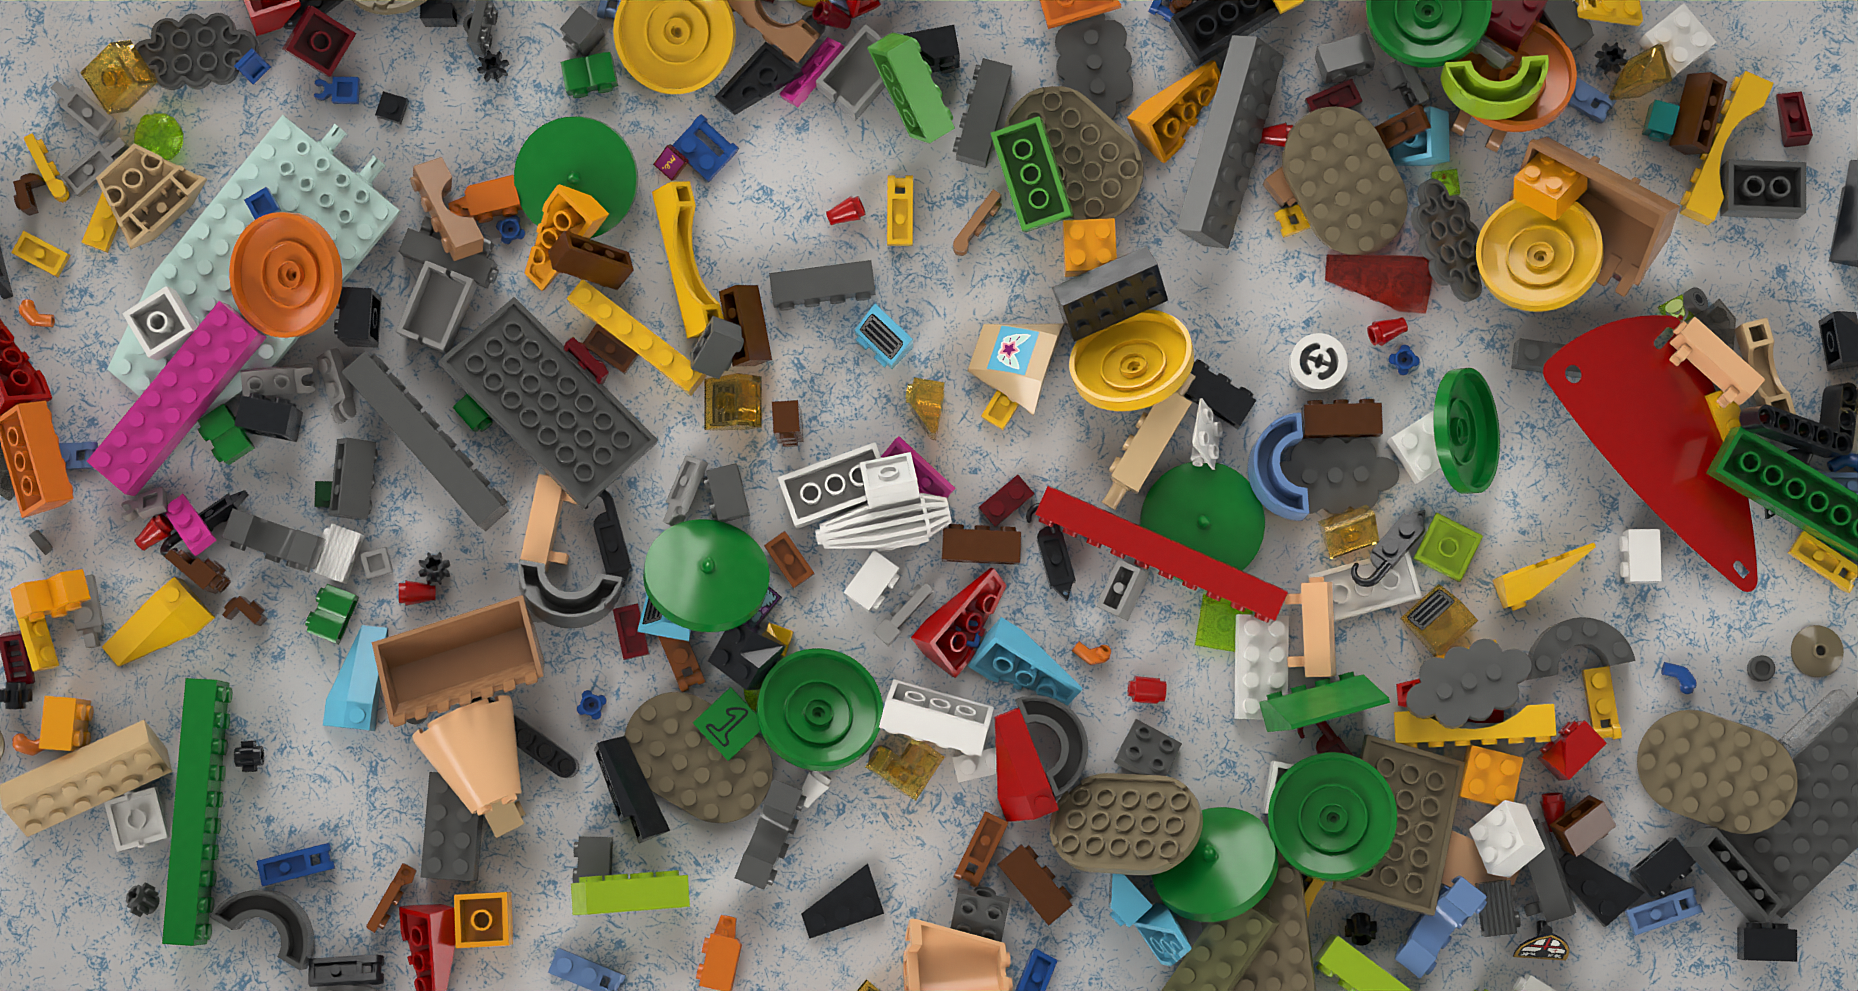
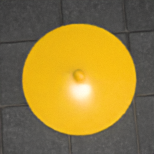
M621 0L615 14L614 42L621 62L638 82L654 91L665 94H684L701 89L719 77L732 57L736 42V24L732 9L727 0Z
M1513 199L1498 208L1488 218L1480 231L1476 245L1477 265L1481 279L1487 289L1501 302L1513 308L1534 312L1554 310L1566 306L1581 297L1592 286L1599 275L1604 254L1602 236L1596 220L1585 207L1576 201L1555 221Z
M1148 309L1078 340L1071 351L1069 370L1077 392L1090 404L1110 411H1133L1165 400L1184 384L1193 368L1194 348L1188 330L1178 319L1167 313Z

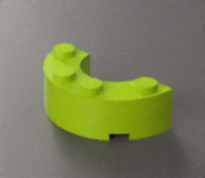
M1548 55L1522 57L1517 74L1511 79L1501 82L1490 81L1480 76L1474 70L1471 61L1446 62L1440 80L1449 99L1464 112L1483 119H1506L1524 112L1537 99L1548 72L1549 58Z

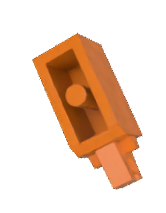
M514 175L469 185L464 191V197L448 203L449 210L452 213L461 217L474 218L478 223L490 222L493 220V217L499 215L510 217L518 214L519 210H523L517 189L514 186Z
M721 915L714 933L710 934V938L705 937L702 947V953L706 954L704 964L699 963L696 979L700 980L699 986L720 991H732L742 948L740 940L735 938L737 918Z

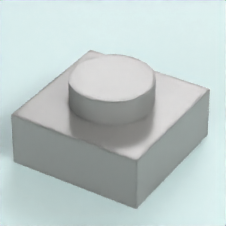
M387 547L360 554L368 580L393 573Z

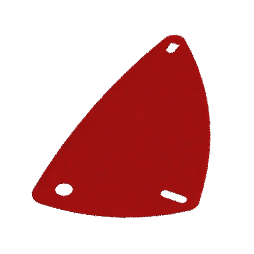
M1670 315L1624 318L1596 327L1559 349L1544 364V378L1590 441L1636 494L1684 542L1744 592L1753 591L1757 586L1758 577L1749 500L1746 496L1706 473L1723 443L1705 398L1706 395L1716 392L1714 385L1687 358L1678 366L1669 360L1677 351L1669 343L1676 334L1661 349H1657L1654 346V341L1667 327L1672 328L1674 331L1681 321ZM1570 365L1577 366L1581 371V379L1577 383H1572L1566 378L1565 371ZM1736 561H1740L1749 571L1744 579L1734 569Z

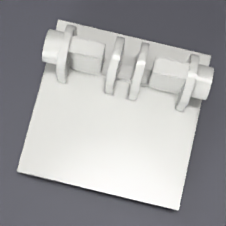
M1201 398L1199 400L1192 441L1194 448L1192 449L1191 460L1194 466L1200 467L1203 463H1207L1212 470H1215L1216 459L1219 458L1218 446L1220 437L1223 435V426L1215 417L1211 408Z

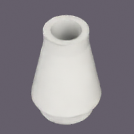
M809 771L801 789L803 790L802 795L807 797L804 806L807 808L831 787L829 784L832 778L824 771Z

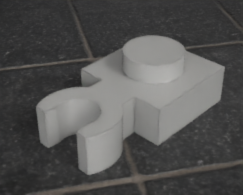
M159 487L138 494L137 501L127 500L123 502L121 506L126 512L122 513V517L126 522H131L139 515L142 519H146L167 512V492L163 487Z

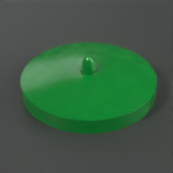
M1366 0L1367 24L1371 35L1379 47L1397 61L1421 68L1441 67L1446 62H1456L1468 55L1485 35L1492 10V0Z
M581 116L563 117L542 125L525 141L515 163L514 186L517 189L523 211L536 226L542 221L544 214L542 209L545 201L557 185L560 184L592 196L609 213L608 217L591 237L594 238L616 227L630 211L637 194L638 169L629 145L613 128L593 118Z
M1474 368L1452 369L1442 378L1435 398L1433 426L1436 451L1442 471L1454 490L1461 494L1482 493L1491 485L1499 462L1500 428L1497 409L1490 387Z
M1188 462L1167 471L1153 484L1142 505L1140 526L1243 571L1252 562L1260 549L1265 531V516L1262 503L1254 494L1250 482L1239 472L1217 462L1215 470H1212L1207 463H1203L1202 466L1198 467L1194 466L1193 462ZM1175 576L1173 577V579L1183 582V580Z
M696 519L678 523L666 529L654 540L646 555L643 581L645 591L653 606L671 622L694 631L720 632L742 625L758 612L767 595L770 571L766 556L761 547L747 533L725 522Z
M805 649L786 656L776 663L766 675L757 699V720L764 739L782 759L806 770L832 771L856 762L873 745L880 730L879 725L883 714V701L874 678L858 661L846 654L830 649Z
M1321 753L1297 762L1279 779L1269 802V829L1281 856L1297 871L1322 881L1350 880L1373 869L1388 853L1397 830L1396 801L1385 778L1366 761L1344 753Z
M1215 807L1202 810V831L1192 852L1175 867L1162 873L1151 875L1153 884L1162 902L1175 914L1198 922L1223 921L1251 909L1267 894L1278 871L1277 848L1265 824L1246 811L1229 807Z

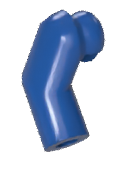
M1850 452L1848 455L1838 456L1827 462V467L1831 472H1837L1848 466L1858 473V454Z
M1667 662L1663 663L1661 674L1677 678L1681 683L1679 687L1682 693H1693L1697 682L1688 668Z

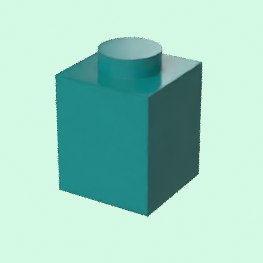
M1655 99L1649 105L1642 135L1648 136L1649 140L1655 142L1667 141L1673 135L1680 106Z

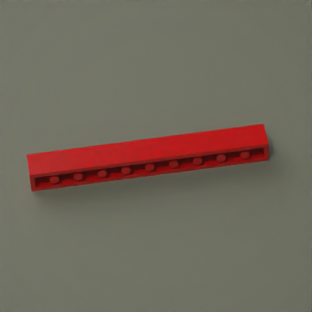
M1047 486L1035 515L1040 517L1039 522L1050 527H1053L1054 523L1064 527L1062 532L1077 538L1078 534L1087 537L1086 543L1097 548H1101L1103 544L1112 548L1110 553L1124 559L1126 555L1135 559L1134 564L1147 570L1149 566L1159 569L1158 575L1172 580L1175 576L1183 580V586L1194 591L1198 587L1207 591L1206 596L1219 602L1221 598L1231 601V607L1242 612L1246 608L1254 611V617L1266 623L1270 619L1276 621L1288 594L1287 590L1052 486Z

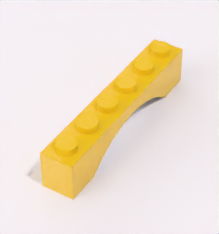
M1748 71L1743 72L1739 77H1734L1729 87L1732 94L1729 100H1724L1720 109L1722 117L1719 123L1717 122L1709 154H1700L1699 159H1702V163L1699 168L1696 167L1689 180L1692 182V186L1689 191L1686 190L1680 200L1679 204L1682 205L1680 214L1707 226L1715 220L1724 199L1719 172L1724 145L1732 130L1742 120L1758 112L1765 105L1774 84L1773 82Z
M690 181L669 182L652 191L687 339L700 338L712 316L723 320L724 318L720 303L705 287L694 258L692 227L696 204Z
M581 280L566 298L578 311L623 342L688 395L692 396L707 377L706 374L692 370L689 359L585 280Z
M1554 704L1527 705L1518 714L1505 722L1478 729H1449L1432 718H1417L1409 711L1394 712L1395 742L1418 748L1417 743H1428V748L1444 747V742L1455 741V746H1471L1472 740H1481L1482 745L1498 744L1497 739H1508V744L1524 743V738L1534 737L1535 742H1551V737L1556 736Z

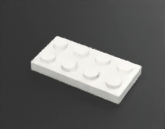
M1236 615L1234 719L1264 720L1259 702L1267 700L1266 695L1282 691V695L1288 694L1289 616H1277L1276 621L1270 619L1266 623L1255 618L1254 615Z

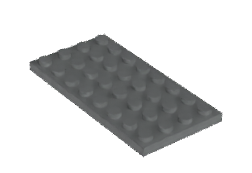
M513 297L438 361V365L584 509L655 446L658 439L601 383L598 384L596 378L587 369L584 370L578 364L579 361L569 351L566 352L563 349L564 346Z
M1858 697L1792 758L1798 775V789L1792 807L1782 820L1767 830L1753 834H1736L1717 828L1784 903L1776 913L1781 918L1858 848Z

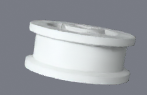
M1323 333L1307 335L1295 345L1290 355V375L1293 381L1305 391L1311 393L1327 392L1339 384L1346 372L1348 364L1346 351L1343 345L1330 335ZM1317 347L1318 350L1310 353L1305 364L1306 371L1310 374L1306 375L1300 367V355L1308 348ZM1329 351L1335 358L1336 370L1331 377L1320 380L1318 377L1326 373L1331 362V358L1327 353ZM1317 358L1321 359L1322 365L1320 368H1316L1315 362H1313Z

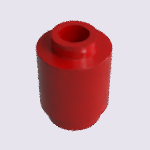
M1134 676L1133 681L1128 682L1127 695L1132 697V702L1150 704L1165 702L1166 681H1160V678Z

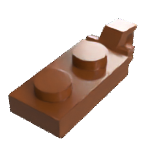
M402 863L366 925L367 929L375 933L378 928L382 930L385 928L391 917L387 912L391 905H398L404 894L400 890L403 885L413 882L417 872L416 869Z

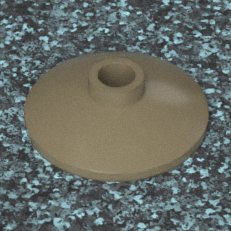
M1813 625L1802 629L1796 634L1791 644L1793 663L1802 673L1811 677H1824L1832 674L1838 669L1843 659L1844 650L1840 638L1834 631L1825 626ZM1818 646L1824 649V653L1821 656L1816 653Z

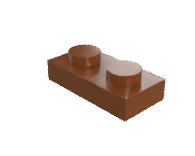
M786 531L764 545L793 589L815 574Z

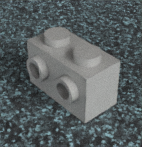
M1118 559L1110 572L1105 588L1100 593L1097 607L1128 621L1149 573Z

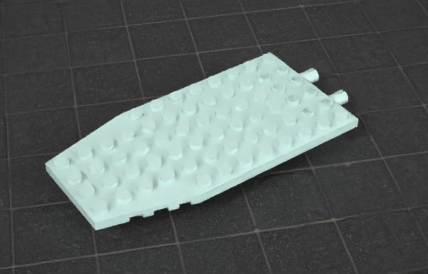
M282 115L154 271L139 303L167 286L177 291L197 326L200 325L219 301L230 305L243 316L236 305L230 286V260L239 236L255 220L244 199L265 187L270 189L281 209L280 212H293L305 215L319 223L334 241L340 256L343 285L401 214L397 207L372 187V182L386 165L373 155L362 171L355 173L334 156L333 150L347 135L340 127L334 124L321 141H316ZM128 324L107 370L138 396H141L181 347L160 360L148 358ZM263 333L267 338L201 418L221 404H229L233 401V398L243 392L241 370L276 367L299 337L279 338ZM198 421L187 433V435L194 429H196L198 426H200Z

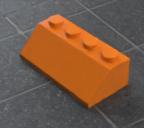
M46 401L17 404L1 415L0 443L21 517L26 518L52 510L73 500V487L67 477L66 463L61 456L59 438L55 434L52 414L47 407Z

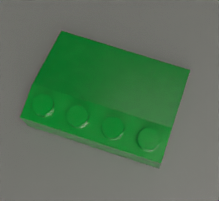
M1354 671L1338 675L1339 680L1331 682L1330 678L1315 681V687L1307 689L1306 684L1290 688L1291 693L1282 695V691L1267 694V700L1260 701L1259 704L1267 732L1293 730L1388 704L1390 700L1364 674L1355 676Z

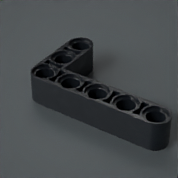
M1851 382L1827 386L1822 395L1819 423L1770 405H1759L1743 409L1740 412L1739 421L1742 428L1746 431L1823 458L1848 455L1852 451L1854 443L1858 389Z
M482 697L474 698L472 703L479 701ZM491 697L487 698L489 703L496 702ZM514 714L516 742L519 749L561 778H572L578 773L579 762L574 756ZM522 729H527L530 733V739L522 744L518 740V733ZM543 744H548L551 747V754L548 758L543 759L539 755V748ZM565 759H569L573 765L572 770L567 774L562 773L560 770V764Z

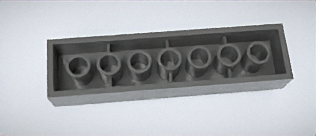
M1232 35L1176 229L1203 246L1229 249L1237 217L1241 211L1244 193L1248 187V179L1255 162L1257 148L1262 138L1264 124L1269 114L1271 100L1276 90L1279 72L1283 66L1284 56L1258 37Z
M364 351L341 371L342 374L475 524L484 531H487L509 511L504 506L507 500L495 488L491 490L488 488L490 481L477 468L474 471L472 470L471 466L474 463L460 449L458 451L454 449L457 444L443 430L440 432L437 430L440 425L426 411L423 413L420 411L423 408L420 402L409 392L406 394L403 392L406 389L404 384L392 373L389 375L386 373L389 370L388 366L375 354L370 356Z

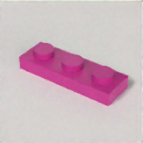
M827 37L801 67L804 75L787 84L779 95L788 103L799 107L816 87V80L845 47L841 43Z
M898 436L881 457L885 458L911 452L919 492L948 498L956 488Z
M183 493L167 505V512L164 513L195 556L216 541L207 525Z

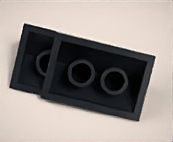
M1858 160L1849 161L1846 183L1841 190L1829 262L1858 267Z
M626 736L598 742L594 751L620 823L630 819L639 844L669 832L668 824Z

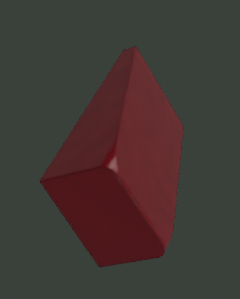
M1802 91L1776 94L1784 147L1808 145L1813 133Z

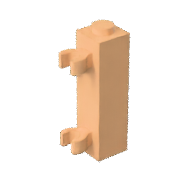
M1696 317L1688 323L1683 320L1674 329L1673 333L1676 336L1669 343L1677 351L1669 360L1678 366L1687 358L1724 392L1716 401L1722 408H1725L1732 401L1740 406L1765 381L1758 372Z
M546 473V475L538 474L520 559L544 563L545 572L548 573L550 562L561 565L568 564L569 555L554 552L553 546L563 502L577 503Z
M1308 577L1309 583H1301V593L1287 594L1285 598V604H1302L1304 656L1287 657L1288 667H1305V677L1336 676L1332 582H1324V577Z

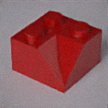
M1574 720L1571 723L1567 722L1558 731L1560 736L1554 742L1552 740L1551 742H1546L1539 749L1541 754L1537 759L1558 781L1570 780L1607 743L1585 720L1577 722Z

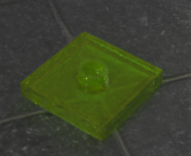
M1203 594L1194 646L1235 653L1236 615H1253V611L1247 608L1244 612L1231 607V601L1221 598L1219 602Z

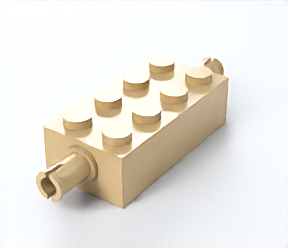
M1190 373L1184 384L1171 396L1152 405L1149 414L1143 412L1135 426L1139 429L1135 436L1129 435L1122 448L1126 452L1122 458L1117 456L1109 469V472L1112 473L1110 479L1113 484L1104 500H1102L1104 505L1116 510L1126 491L1138 494L1192 404L1184 395L1192 381L1196 378L1193 374Z

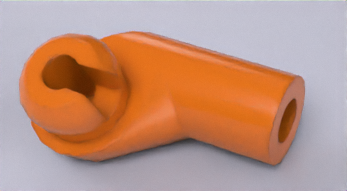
M25 299L19 305V314L29 325L54 327V315L39 314L32 300Z
M1079 641L1072 649V652L1087 664L1095 665L1105 663L1110 659L1111 648L1107 645H1101L1100 647L1089 649Z
M18 733L12 739V746L17 752L34 756L45 750L39 749L40 738L33 741L24 736L23 733Z

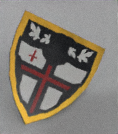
M1539 920L1536 922L1537 936L1520 944L1513 954V957L1566 961L1570 948L1563 938L1552 933L1553 929L1547 925V921Z

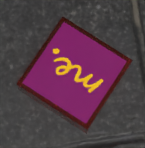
M669 144L653 165L673 181L676 180L689 160Z

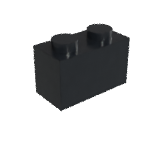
M1668 838L1634 866L1630 872L1649 895L1656 896L1659 894V896H1663L1672 889L1671 883L1677 878L1681 880L1693 871L1691 866L1696 861L1676 838Z
M1746 923V928L1737 927V959L1797 962V929H1788V924L1772 923V928H1762V923Z

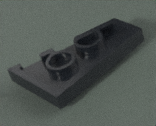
M765 41L716 94L715 99L733 115H736L804 74L801 69Z
M1567 852L1559 859L1568 887L1603 927L1608 926L1645 893L1582 854L1576 857Z
M868 863L801 913L809 939L884 914Z

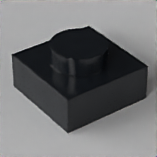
M383 91L375 116L401 124L409 100Z

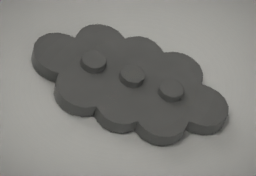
M191 13L185 15L179 22L172 18H164L156 22L151 30V39L139 41L133 47L131 60L135 67L143 73H154L158 84L167 90H177L185 84L192 89L200 90L208 86L211 81L218 85H226L233 82L239 74L234 65L251 48L258 53L259 43L251 32L240 29L236 30L235 23L229 16L223 13L210 14L205 19L198 14Z
M1102 13L1072 22V24L1063 26L1058 30L1055 36V47L1060 57L1056 63V71L1059 77L1064 80L1062 86L1082 93L1113 120L1116 115V104L1126 101L1133 91V81L1127 73L1132 64V57L1130 52L1124 47L1127 40L1125 27L1115 20H1105V15Z
M1429 179L1418 187L1417 196L1420 205L1411 212L1412 226L1420 235L1419 249L1422 255L1429 260V271L1433 280L1442 286L1450 285L1454 295L1459 300L1470 302L1478 298L1482 292V283L1476 260V245L1480 231L1470 221V209L1466 201L1457 195L1449 196L1445 185L1441 181Z
M1335 437L1327 438L1320 445L1310 440L1301 441L1291 451L1290 461L1280 462L1282 473L1289 482L1298 487L1307 488L1309 514L1317 513L1322 508L1332 515L1342 514L1348 508L1358 512L1368 511L1378 501L1379 491L1391 489L1399 480V469L1396 463L1386 457H1377L1372 443L1362 438L1352 439L1347 444Z
M1479 639L1469 649L1460 646L1453 647L1447 651L1444 659L1434 657L1423 662L1419 671L1420 683L1413 686L1407 693V709L1417 718L1425 719L1435 716L1442 726L1449 729L1460 728L1465 725L1468 719L1484 721L1491 716L1494 709L1507 710L1515 705L1519 697L1518 684L1525 681L1530 675L1532 668L1531 659L1525 652L1518 649H1509L1502 652L1500 646L1490 639Z

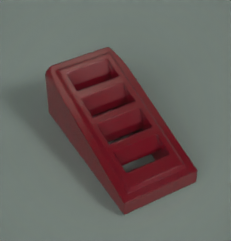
M21 630L1 634L0 653L7 682L35 683L34 672ZM18 640L19 644L10 645V641ZM21 650V655L11 656V652ZM23 661L24 665L14 667L12 662ZM15 672H26L25 676L14 677Z

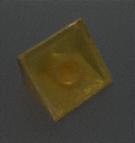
M1658 43L1628 59L1608 98L1611 100L1639 98L1671 82L1672 77L1663 45Z
M1368 505L1318 521L1330 559L1379 542L1375 513Z

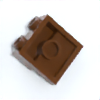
M170 549L164 556L205 591L214 594L221 593L231 583L230 578L224 574L226 569L215 560L196 558L190 552L186 553L182 549L179 552Z

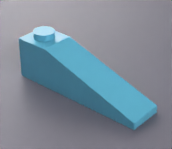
M1002 617L987 632L968 664L969 668L991 681L998 683L1000 679L1014 684L1013 688L1021 690L1024 687L1036 691L1037 695L1053 698L1067 706L1082 691V687L1022 629Z
M361 626L326 699L323 726L375 731L381 683L371 642L387 638L388 628Z
M1155 903L1134 925L1160 964L1172 966L1192 948L1176 920L1177 914L1171 911L1165 904Z

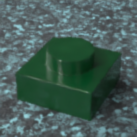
M315 481L314 507L330 508L332 481Z

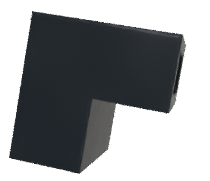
M427 0L420 5V19L425 27H457V10L452 3H442V0Z

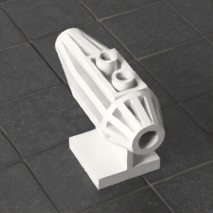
M909 452L860 462L868 503L823 523H819L820 529H816L815 533L818 545L823 544L824 549H878V552L892 551L904 546H916L929 542L928 538L948 526L952 521L947 497L919 492L912 455Z

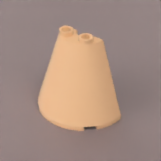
M508 695L496 696V702L489 703L486 698L460 707L427 723L429 729L423 732L421 728L412 735V739L420 751L472 814L477 813L478 816L492 811L491 805L501 801L503 805L517 800L516 795L522 793L513 703Z
M918 919L909 920L905 941H910L903 954L904 991H1012V978L1006 976V968L1010 967V953L1006 952L1005 943Z

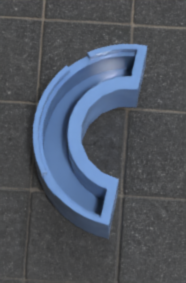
M1301 413L1288 414L1272 422L1252 446L1247 465L1248 479L1258 500L1274 514L1295 521H1303L1309 514L1307 488L1298 487L1287 480L1280 467V456L1284 449L1297 445L1303 438Z
M1462 876L1452 879L1451 882L1454 885L1451 888L1445 885L1439 891L1435 916L1420 913L1406 933L1409 937L1407 943L1404 945L1401 942L1396 951L1395 960L1420 979L1424 974L1429 975L1437 965L1435 962L1440 949H1444L1452 939L1450 934L1454 929H1460L1466 923L1468 917H1471L1474 912L1480 913L1487 904L1485 900L1487 896Z

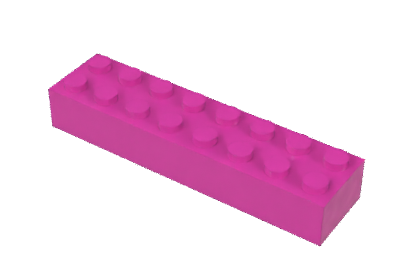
M219 301L86 462L124 494L136 496L267 337L253 327L230 305Z

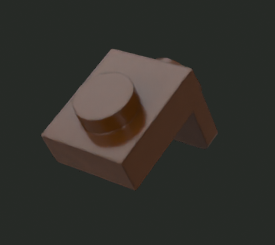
M35 173L22 175L20 180L13 181L17 194L14 195V202L18 210L30 216L39 213L32 189L46 185L44 178Z
M242 596L232 598L225 605L224 608L226 610L222 614L226 619L232 620L241 611L258 626H262L268 619L262 614L265 609L255 600L250 602Z

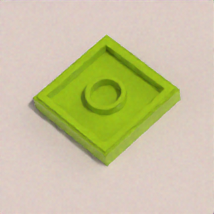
M1436 512L1413 559L1457 582H1461L1483 535Z

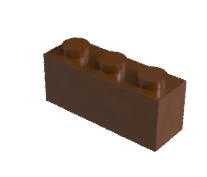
M1712 72L1687 74L1677 120L1669 142L1670 147L1684 155L1709 154L1727 86L1726 80Z
M565 230L548 250L553 270L614 290H618L634 271L629 252Z
M734 285L719 291L724 320L741 326L742 338H744L740 352H736L732 357V366H757L772 360L758 285Z
M1347 399L1333 400V404H1323V400H1309L1301 408L1302 439L1380 437L1383 434L1382 403H1375V399H1360L1359 403H1349Z
M799 401L772 402L773 433L777 443H782L783 447H796L798 442H804L802 410Z
M949 524V528H943L942 562L1020 564L1021 532L1016 531V527L1001 526L1000 531L990 530V526L975 525L974 529H964L962 524Z
M1020 844L997 865L1049 926L1073 906L1069 901L1073 897L1063 885L1060 888L1056 886L1052 881L1055 875L1046 865L1041 868L1035 861L1039 857L1029 845L1024 847Z

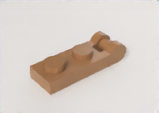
M993 189L954 239L953 251L957 256L967 254L970 240L974 235L980 236L987 226L984 222L989 215L994 217L1002 207L1000 203L1001 194Z

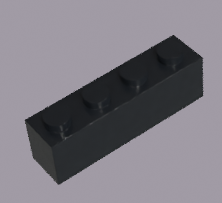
M1197 359L1194 361L1191 374L1196 378L1192 381L1184 396L1198 405L1199 400L1202 398L1215 416L1234 428L1239 429L1256 402V399L1253 398L1254 394L1244 387L1238 389L1230 384L1232 382L1230 378L1221 373H1218V375L1209 371L1210 367L1206 363Z

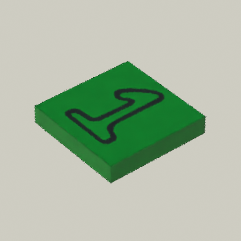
M732 687L723 693L693 722L727 761H730L761 731L757 714Z

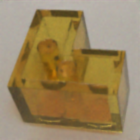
M912 739L900 757L879 745L865 768L903 795L916 801L943 761L944 756L925 742Z

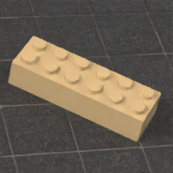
M142 720L0 784L2 809L20 830L29 837L172 772L168 750L146 721Z

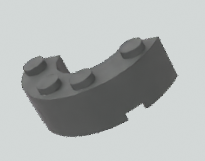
M232 509L222 538L231 541L230 546L245 551L246 547L266 553L265 559L280 563V560L283 559L287 561L286 566L308 573L310 569L316 568L326 541L319 536L298 529H291L236 509Z
M519 559L518 578L520 593L524 596L528 609L547 624L560 628H582L589 626L607 616L620 598L623 577L597 573L593 582L587 588L578 592H564L556 589L548 581L544 563Z
M1572 618L1554 624L1539 635L1528 653L1532 668L1526 680L1557 675L1558 664L1562 654L1572 646H1583L1592 650L1599 657L1603 667L1630 663L1636 660L1628 641L1613 626L1594 618Z
M1041 695L1017 698L1015 702L1021 711L1025 724L1038 723L1046 725L1054 731L1059 739L1061 748L1059 759L1052 769L1045 772L1053 795L1057 797L1071 788L1084 770L1088 757V740L1084 726L1078 716L1067 705L1058 700Z
M775 779L772 780L763 803L760 818L750 843L743 854L734 877L735 879L763 890L767 884L773 885L778 872L774 868L779 858H785L789 848V844L785 843L789 833L794 834L799 822L798 819H795L797 810H802L807 798L802 795L803 790Z
M272 890L245 891L223 901L210 915L212 919L231 930L240 929L247 921L255 917L269 920L277 928L281 939V948L277 957L298 970L308 968L309 958H312L314 951L313 927L304 909L291 897Z

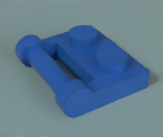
M700 114L693 121L692 125L674 142L671 149L709 183L738 152L739 147L734 143L730 144L707 123L708 119ZM699 130L724 151L720 157L696 136Z

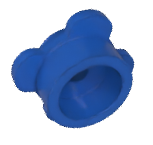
M516 215L503 221L500 220L496 224L497 230L502 235L501 241L504 244L508 245L512 240L525 237V231L520 226V218ZM513 228V231L509 232L508 229Z
M1402 345L1400 350L1396 354H1391L1388 359L1389 363L1394 364L1398 369V373L1403 376L1408 374L1410 368L1418 366L1420 363L1419 357L1415 356L1408 345Z
M590 690L584 691L580 705L577 706V712L580 715L587 714L594 720L601 718V709L607 702L606 697L594 695ZM591 702L594 703L592 708L589 706Z

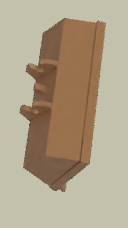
M1547 136L1538 140L1532 139L1527 147L1519 172L1541 152L1588 177L1587 190L1576 202L1591 213L1601 232L1604 250L1603 268L1597 276L1596 282L1606 286L1615 273L1622 277L1615 289V293L1625 297L1633 284L1639 286L1647 270L1671 236L1680 206L1639 185L1641 179L1634 177L1629 180L1599 164L1600 158L1597 156L1589 159ZM1513 188V190H1512V193H1511V196H1510L1509 201H1511V200L1514 199V198H1513L1514 188Z
M523 595L371 642L390 725L393 724L394 727L406 724L407 719L415 717L416 720L426 718L429 712L437 710L438 713L448 711L452 705L458 703L460 706L470 704L474 698L480 696L482 699L492 697L494 692L502 689L504 692L514 690L516 685L524 682L526 685L537 683L538 678L544 676V657L534 622L527 609Z

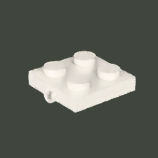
M157 787L135 792V790L124 793L125 796L104 802L117 852L136 847L141 849L142 847L149 846V843L170 838Z

